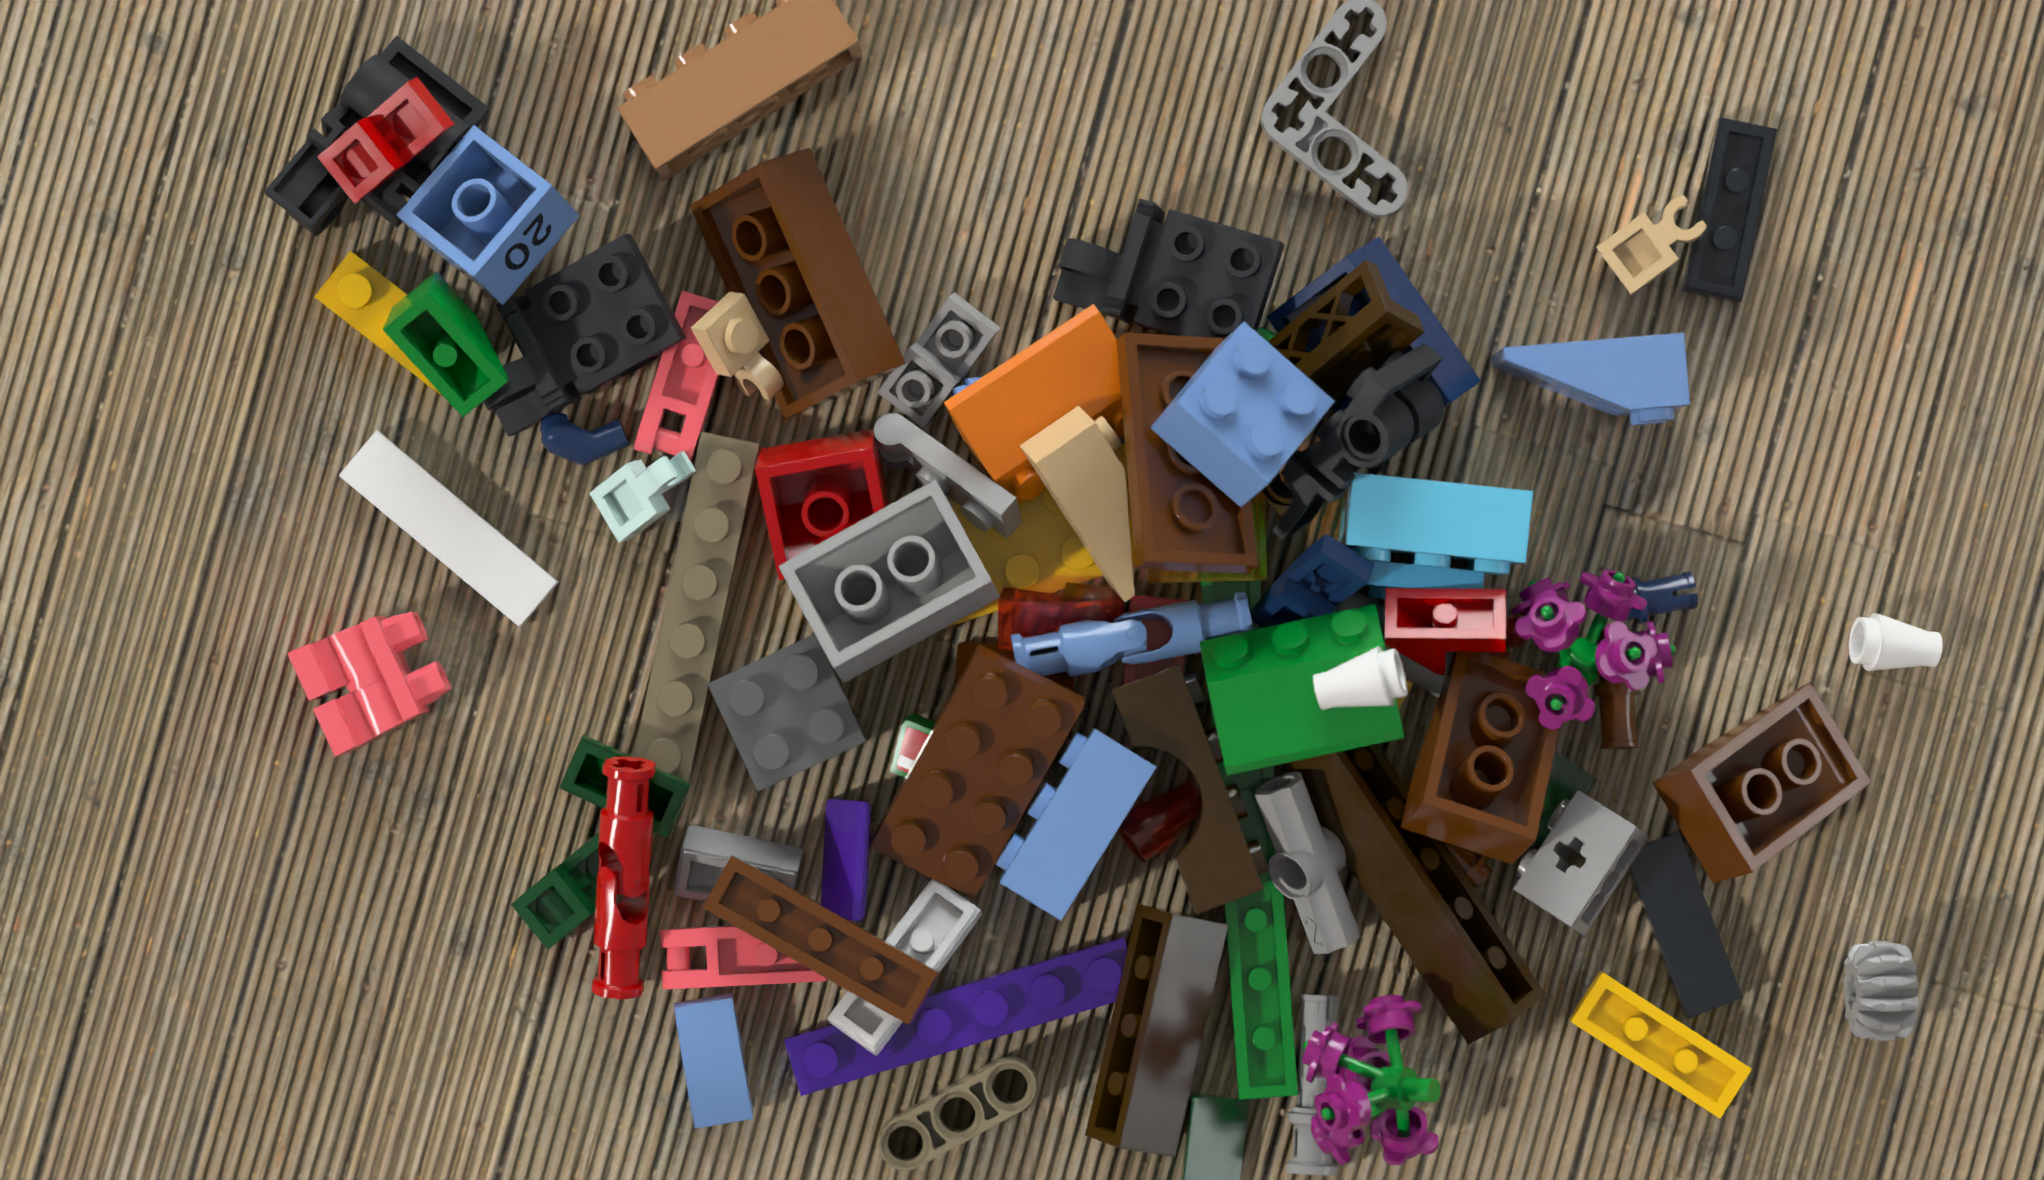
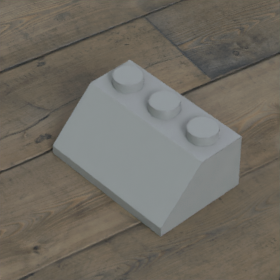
M936 479L778 566L833 669L844 683L1000 598L996 587Z

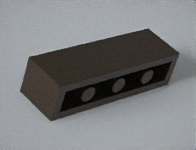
M1138 904L1085 1136L1121 1149L1175 1157L1179 1138L1184 1129V1116L1192 1081L1198 1068V1055L1206 1020L1211 1012V998L1217 972L1224 955L1227 924L1193 914Z

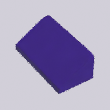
M831 798L826 803L821 905L847 920L861 921L866 916L872 803H869V800Z

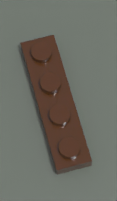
M731 855L702 907L907 1025H912L940 975L939 971L736 856Z

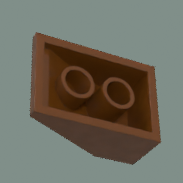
M1485 652L1453 653L1412 775L1401 828L1513 864L1536 841L1560 728L1556 730L1548 729L1539 722L1540 710L1535 699L1526 693V684L1532 676L1541 675L1545 677L1547 673Z
M1810 682L1802 685L1697 750L1652 784L1714 884L1753 873L1869 785L1871 781Z

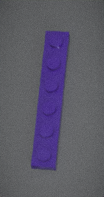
M1122 936L929 994L912 1025L902 1022L877 1056L832 1024L785 1037L784 1042L800 1095L804 1096L1116 1002L1127 954L1124 937Z

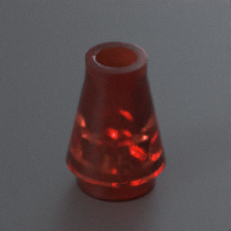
M1185 781L1177 788L1131 808L1118 828V832L1129 849L1143 863L1153 856L1160 859L1194 819L1200 815V794L1188 781Z

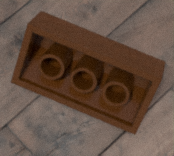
M810 148L761 162L690 205L728 293L745 294L770 340L758 352L778 370L783 379L784 386L774 396L785 420L862 387L906 364Z

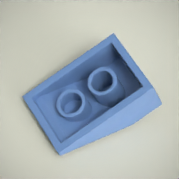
M1684 333L1504 347L1491 355L1493 368L1612 416L1630 415L1631 426L1666 423V420L1675 419V410L1690 405Z

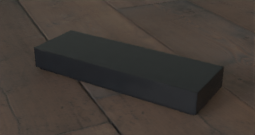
M1722 117L1716 120L1695 222L1696 224L1703 220L1707 225V229L1699 239L1691 242L1681 292L1734 303L1742 302L1777 129Z
M1676 831L1645 843L1628 870L1685 1018H1692L1743 998L1680 832Z

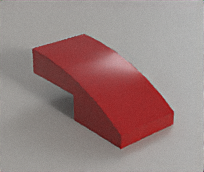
M416 77L406 82L368 117L356 122L317 157L353 203L356 204L450 129L454 123L419 78Z

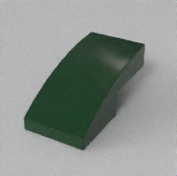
M599 832L511 904L547 950L595 913L600 858L598 854Z

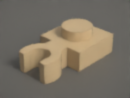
M1679 196L1671 200L1664 209L1662 220L1654 225L1645 212H1643L1596 246L1599 253L1631 296L1679 262V258L1670 248L1676 242H1693L1705 233L1707 225L1703 220L1686 230L1679 228L1675 224L1676 213L1689 204L1685 196Z

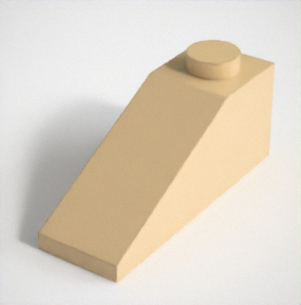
M1078 405L1021 444L1020 448L1108 584L1126 602L1135 596L1126 473L1125 468L1114 453L1122 444L1103 416L1093 421Z

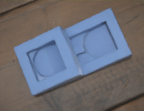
M733 994L674 1003L678 1038L695 1129L753 1119V1105L743 1059V1044Z

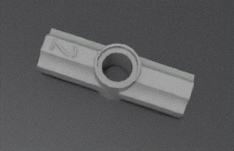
M1285 772L1279 776L1265 779L1254 787L1253 790L1276 851L1269 859V876L1281 894L1294 900L1314 954H1329L1340 948L1349 947L1361 936L1338 874L1346 863L1345 849L1339 838L1332 831L1320 826L1301 772Z

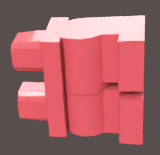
M408 612L389 618L386 616H374L327 638L287 653L309 701L322 699L344 688H347L349 692L342 697L333 699L313 709L335 757L346 755L407 722L430 712L427 705L434 703L452 690L449 679L439 661H435L414 672L411 671L403 651L429 640L417 612Z

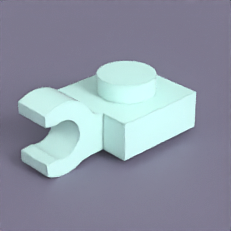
M685 451L679 452L670 460L667 456H663L648 468L639 459L626 463L589 494L618 543L633 539L668 512L670 507L662 493L688 479L696 470Z

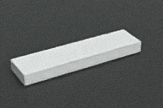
M376 430L339 474L344 481L519 627L524 625L559 583L558 580L380 431Z

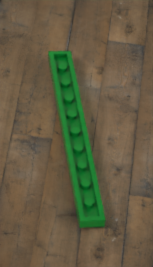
M1252 504L1258 566L1249 574L1199 572L1202 604L1234 598L1235 592L1245 590L1251 615L1253 608L1262 598L1255 504ZM1252 621L1253 630L1263 628ZM1208 691L1211 728H1216L1210 695ZM1224 762L1217 764L1225 787L1236 783L1243 799L1248 817L1240 819L1238 822L1247 843L1255 839L1258 840L1268 866L1269 859L1276 851L1255 798L1253 788L1265 779L1275 777L1274 766L1227 775ZM1269 873L1259 876L1263 890L1224 904L1225 924L1228 925L1226 941L1239 1100L1298 1096L1284 895L1274 886Z

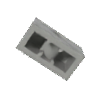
M1577 790L1571 800H1563L1553 812L1548 824V828L1551 831L1539 850L1533 848L1521 861L1516 872V878L1519 880L1513 890L1579 934L1585 936L1649 837L1637 826L1580 790ZM1572 852L1586 858L1585 864L1581 868L1570 865L1566 861Z

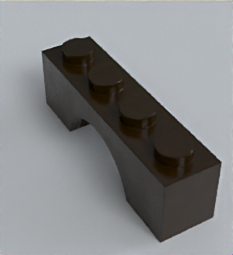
M1177 664L1111 689L1132 745L1155 747L1175 755L1190 769L1198 784L1201 797L1199 822L1189 841L1174 855L1195 913H1202L1263 890L1259 876L1269 873V869L1258 840L1255 839L1247 843L1245 841L1238 820L1248 817V813L1237 784L1234 783L1225 787L1217 766V764L1224 762L1218 733L1215 727L1204 731L1196 708L1206 705L1194 671L1183 675L1180 665Z

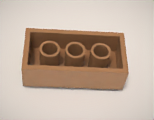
M775 0L779 6L762 17L758 18L755 12H751L730 24L724 30L728 38L711 49L707 50L704 44H700L682 54L674 61L677 70L657 82L654 76H649L634 84L623 93L626 102L618 106L617 109L664 182L863 57L858 38L833 0Z

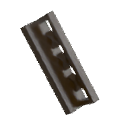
M1364 260L1271 338L1268 343L1335 401L1326 413H1328L1348 396L1349 388L1366 369L1372 367L1375 371H1378L1396 351L1402 352L1424 334L1425 331L1417 314L1391 300L1378 266L1368 260ZM1366 287L1371 302L1353 317L1348 316L1353 297ZM1325 324L1326 328L1321 343L1310 353L1304 352L1310 333L1319 325Z

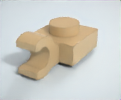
M729 292L691 327L715 373L728 377L734 375L735 381L744 395L750 396L759 389L763 398L769 400L784 386L783 379L778 370L758 352L770 340L745 294Z

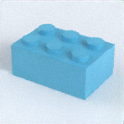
M1354 473L1356 477L1343 494L1338 541L1368 560L1390 562L1391 553L1410 555L1409 564L1450 568L1451 559L1469 561L1468 570L1500 576L1510 574V565L1526 563L1533 491Z

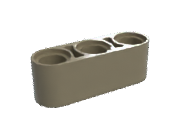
M1006 1055L989 1062L894 1114L885 1122L879 1136L878 1147L881 1157L889 1166L896 1170L910 1171L919 1168L1023 1111L1031 1104L1036 1095V1076L1033 1068L1026 1060L1018 1056ZM1015 1069L1024 1075L1027 1081V1088L1020 1097L1012 1100L1004 1099L994 1091L992 1083L1000 1071ZM955 1097L964 1098L972 1104L975 1117L971 1123L962 1128H955L943 1120L941 1108L949 1099ZM901 1126H910L916 1129L923 1140L921 1149L911 1156H901L895 1153L889 1143V1136L892 1131Z

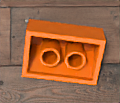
M1094 304L943 402L979 469L985 476L1015 496L1018 505L1024 501L1036 498L1046 489V486L1025 456L1020 445L1078 405L1093 421L1103 416L1118 438L1124 436L1117 339Z

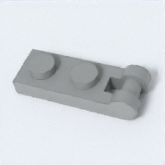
M888 413L876 421L873 432L882 460L887 467L895 470L910 468L916 473L915 478L922 487L936 479L944 495L962 506L960 508L962 514L982 531L987 532L992 527L1008 539L1023 522L1015 496L909 420L897 413Z

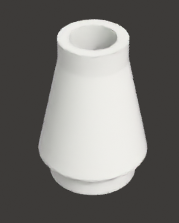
M1872 613L1868 618L1858 617L1853 623L1849 637V656L1852 663L1862 664L1866 671L1917 666L1936 667L1941 658L1942 637L1939 632L1926 631L1878 613Z
M1378 646L1331 670L1313 675L1316 697L1322 710L1334 707L1393 706L1394 699L1407 696L1406 677L1396 649L1382 651Z

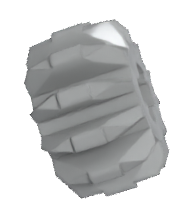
M1868 941L1867 944L1853 945L1844 962L1845 976L1842 978L1844 985L1842 999L1845 1001V1018L1849 1021L1850 1030L1855 1037L1875 1041H1894L1895 1038L1909 1037L1918 1020L1917 1005L1920 1004L1918 998L1919 982L1916 977L1917 965L1912 959V953L1907 945L1886 941Z

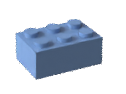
M1095 728L1091 729L1087 737L1076 732L1058 761L1067 767L1064 775L1056 787L1045 782L1027 811V814L1036 820L1025 838L1014 832L996 861V865L1004 870L1000 876V883L1060 921L1156 768L1152 763Z

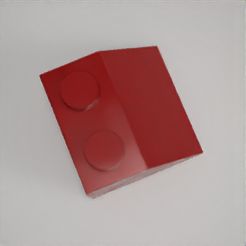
M874 429L759 449L755 472L779 581L785 580L778 567L779 565L889 505L887 483L880 449L873 432Z

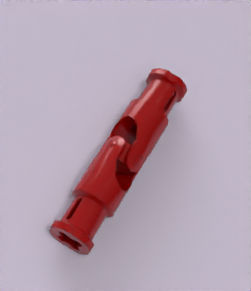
M612 757L606 759L603 763L602 773L608 777L606 807L600 810L598 845L600 858L594 924V944L599 947L598 976H595L592 981V992L603 998L632 999L641 996L644 991V981L639 978L640 949L647 945L649 864L653 832V812L648 809L649 779L655 774L656 763L640 757ZM616 894L625 895L622 901L616 904Z

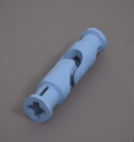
M1245 590L1235 592L1234 598L1200 605L1196 600L1184 601L1124 613L1115 618L1114 623L1085 620L1060 625L1058 632L1023 638L1020 633L1011 634L1015 661L1019 665L1041 676L1067 672L1070 677L1098 672L1114 664L1119 659L1123 663L1139 664L1201 652L1199 641L1251 631L1253 626ZM1155 619L1163 621L1172 631V638L1160 649L1147 652V631L1141 620Z

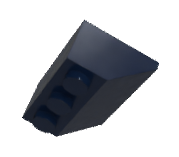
M1380 237L1375 238L1347 255L1266 316L1279 333L1364 260H1368L1378 266L1391 300L1417 314L1425 333L1401 353L1405 355L1426 343L1443 358L1428 380L1440 392L1444 407L1481 382ZM1366 287L1353 297L1348 316L1353 317L1371 302ZM1325 324L1319 325L1310 333L1304 352L1310 353L1321 343L1326 328ZM1347 396L1332 409L1333 412L1336 413L1340 410L1344 412L1353 399Z

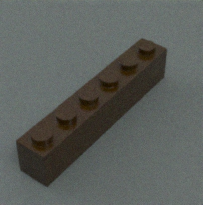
M1378 744L1280 764L1284 772H1301L1320 825L1332 831L1339 838L1345 849L1346 863L1349 869L1355 875L1383 920L1396 936L1467 1044L1514 1022L1545 995V992L1445 843L1401 828L1409 789Z

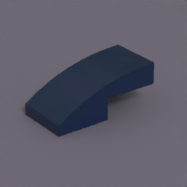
M1325 534L1302 553L1274 582L1253 608L1251 620L1265 628L1334 613L1335 606L1370 581L1374 563Z

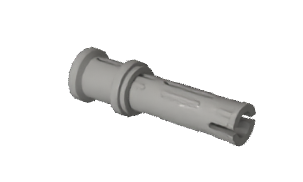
M1301 994L1302 1023L1297 1106H1292L1291 1112H1288V1122L1293 1124L1292 1160L1286 1162L1285 1172L1338 1175L1339 1165L1333 1163V1154L1324 1153L1316 1144L1311 1133V1118L1317 1114L1315 1097L1325 1091L1327 1087L1326 1079L1315 1077L1312 1083L1306 1081V1075L1310 1066L1303 1064L1302 1058L1305 1051L1303 1044L1309 1041L1312 1033L1315 1030L1323 1033L1326 1026L1331 1027L1333 1022L1337 1023L1340 996Z

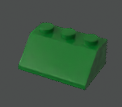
M1376 604L1199 641L1227 775L1405 738L1396 699H1394L1393 706L1334 707L1322 710L1314 689L1313 675L1331 670L1378 646L1382 651H1386Z

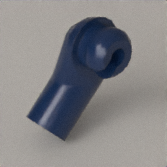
M557 412L547 415L540 424L541 441L544 447L551 454L579 465H587L630 445L619 419L587 431L571 424L566 414Z

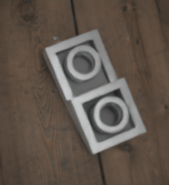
M954 292L942 305L916 343L904 354L903 359L906 364L893 370L877 393L922 428L926 427L942 407L943 402L952 394V389L959 385L1001 328Z

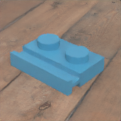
M1369 560L1374 563L1370 581L1364 585L1369 586V598L1385 600L1386 588L1483 589L1484 572Z

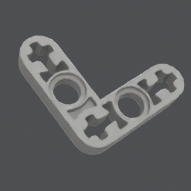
M1347 0L1339 7L1269 97L1261 112L1260 124L1263 133L1271 142L1356 208L1371 217L1384 218L1393 215L1403 205L1407 197L1408 184L1405 175L1394 164L1326 113L1379 45L1386 32L1387 19L1384 10L1377 2L1373 0ZM1365 11L1372 17L1369 28L1375 34L1371 38L1364 34L1356 38L1349 47L1348 52L1357 54L1358 58L1354 63H1351L1340 48L1325 43V39L1332 35L1339 44L1350 27L1349 22L1344 17L1348 13L1358 17ZM1318 56H1328L1334 59L1340 69L1338 82L1328 88H1319L1313 85L1307 76L1308 63ZM1293 81H1296L1306 95L1322 101V104L1318 109H1314L1308 100L1297 117V120L1303 127L1299 131L1288 127L1282 133L1274 127L1278 117L1272 112V109L1276 106L1285 110L1290 107L1299 93L1290 90L1288 87ZM1329 138H1338L1344 141L1349 146L1351 152L1348 165L1338 171L1324 168L1317 157L1319 144ZM1361 156H1364L1372 163L1364 169L1363 172L1375 181L1381 180L1385 175L1394 182L1389 190L1396 197L1392 203L1382 199L1377 205L1372 204L1367 199L1371 189L1359 178L1355 181L1353 189L1342 182L1355 171Z

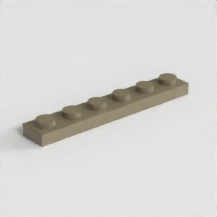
M701 432L694 464L696 472L691 478L633 756L651 760L656 763V768L690 783L709 693L708 683L712 679L753 483L755 465L760 449L759 443L707 432Z

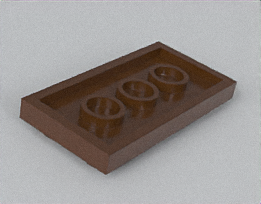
M1124 333L1116 341L1136 569L1249 574L1258 566L1252 498L1240 507L1150 428L1216 347L1226 338Z
M979 644L872 836L869 848L975 900L1081 713L1085 697Z

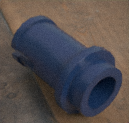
M1689 571L1679 575L1642 582L1637 576L1631 577L1636 583L1633 592L1647 601V605L1644 610L1632 607L1627 620L1636 619L1637 623L1642 624L1647 622L1648 616L1684 609L1692 610L1698 606L1697 593L1672 595L1673 591L1696 587L1694 578Z

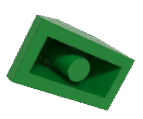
M437 271L392 307L382 330L462 417L466 416L508 382L509 377L476 314Z

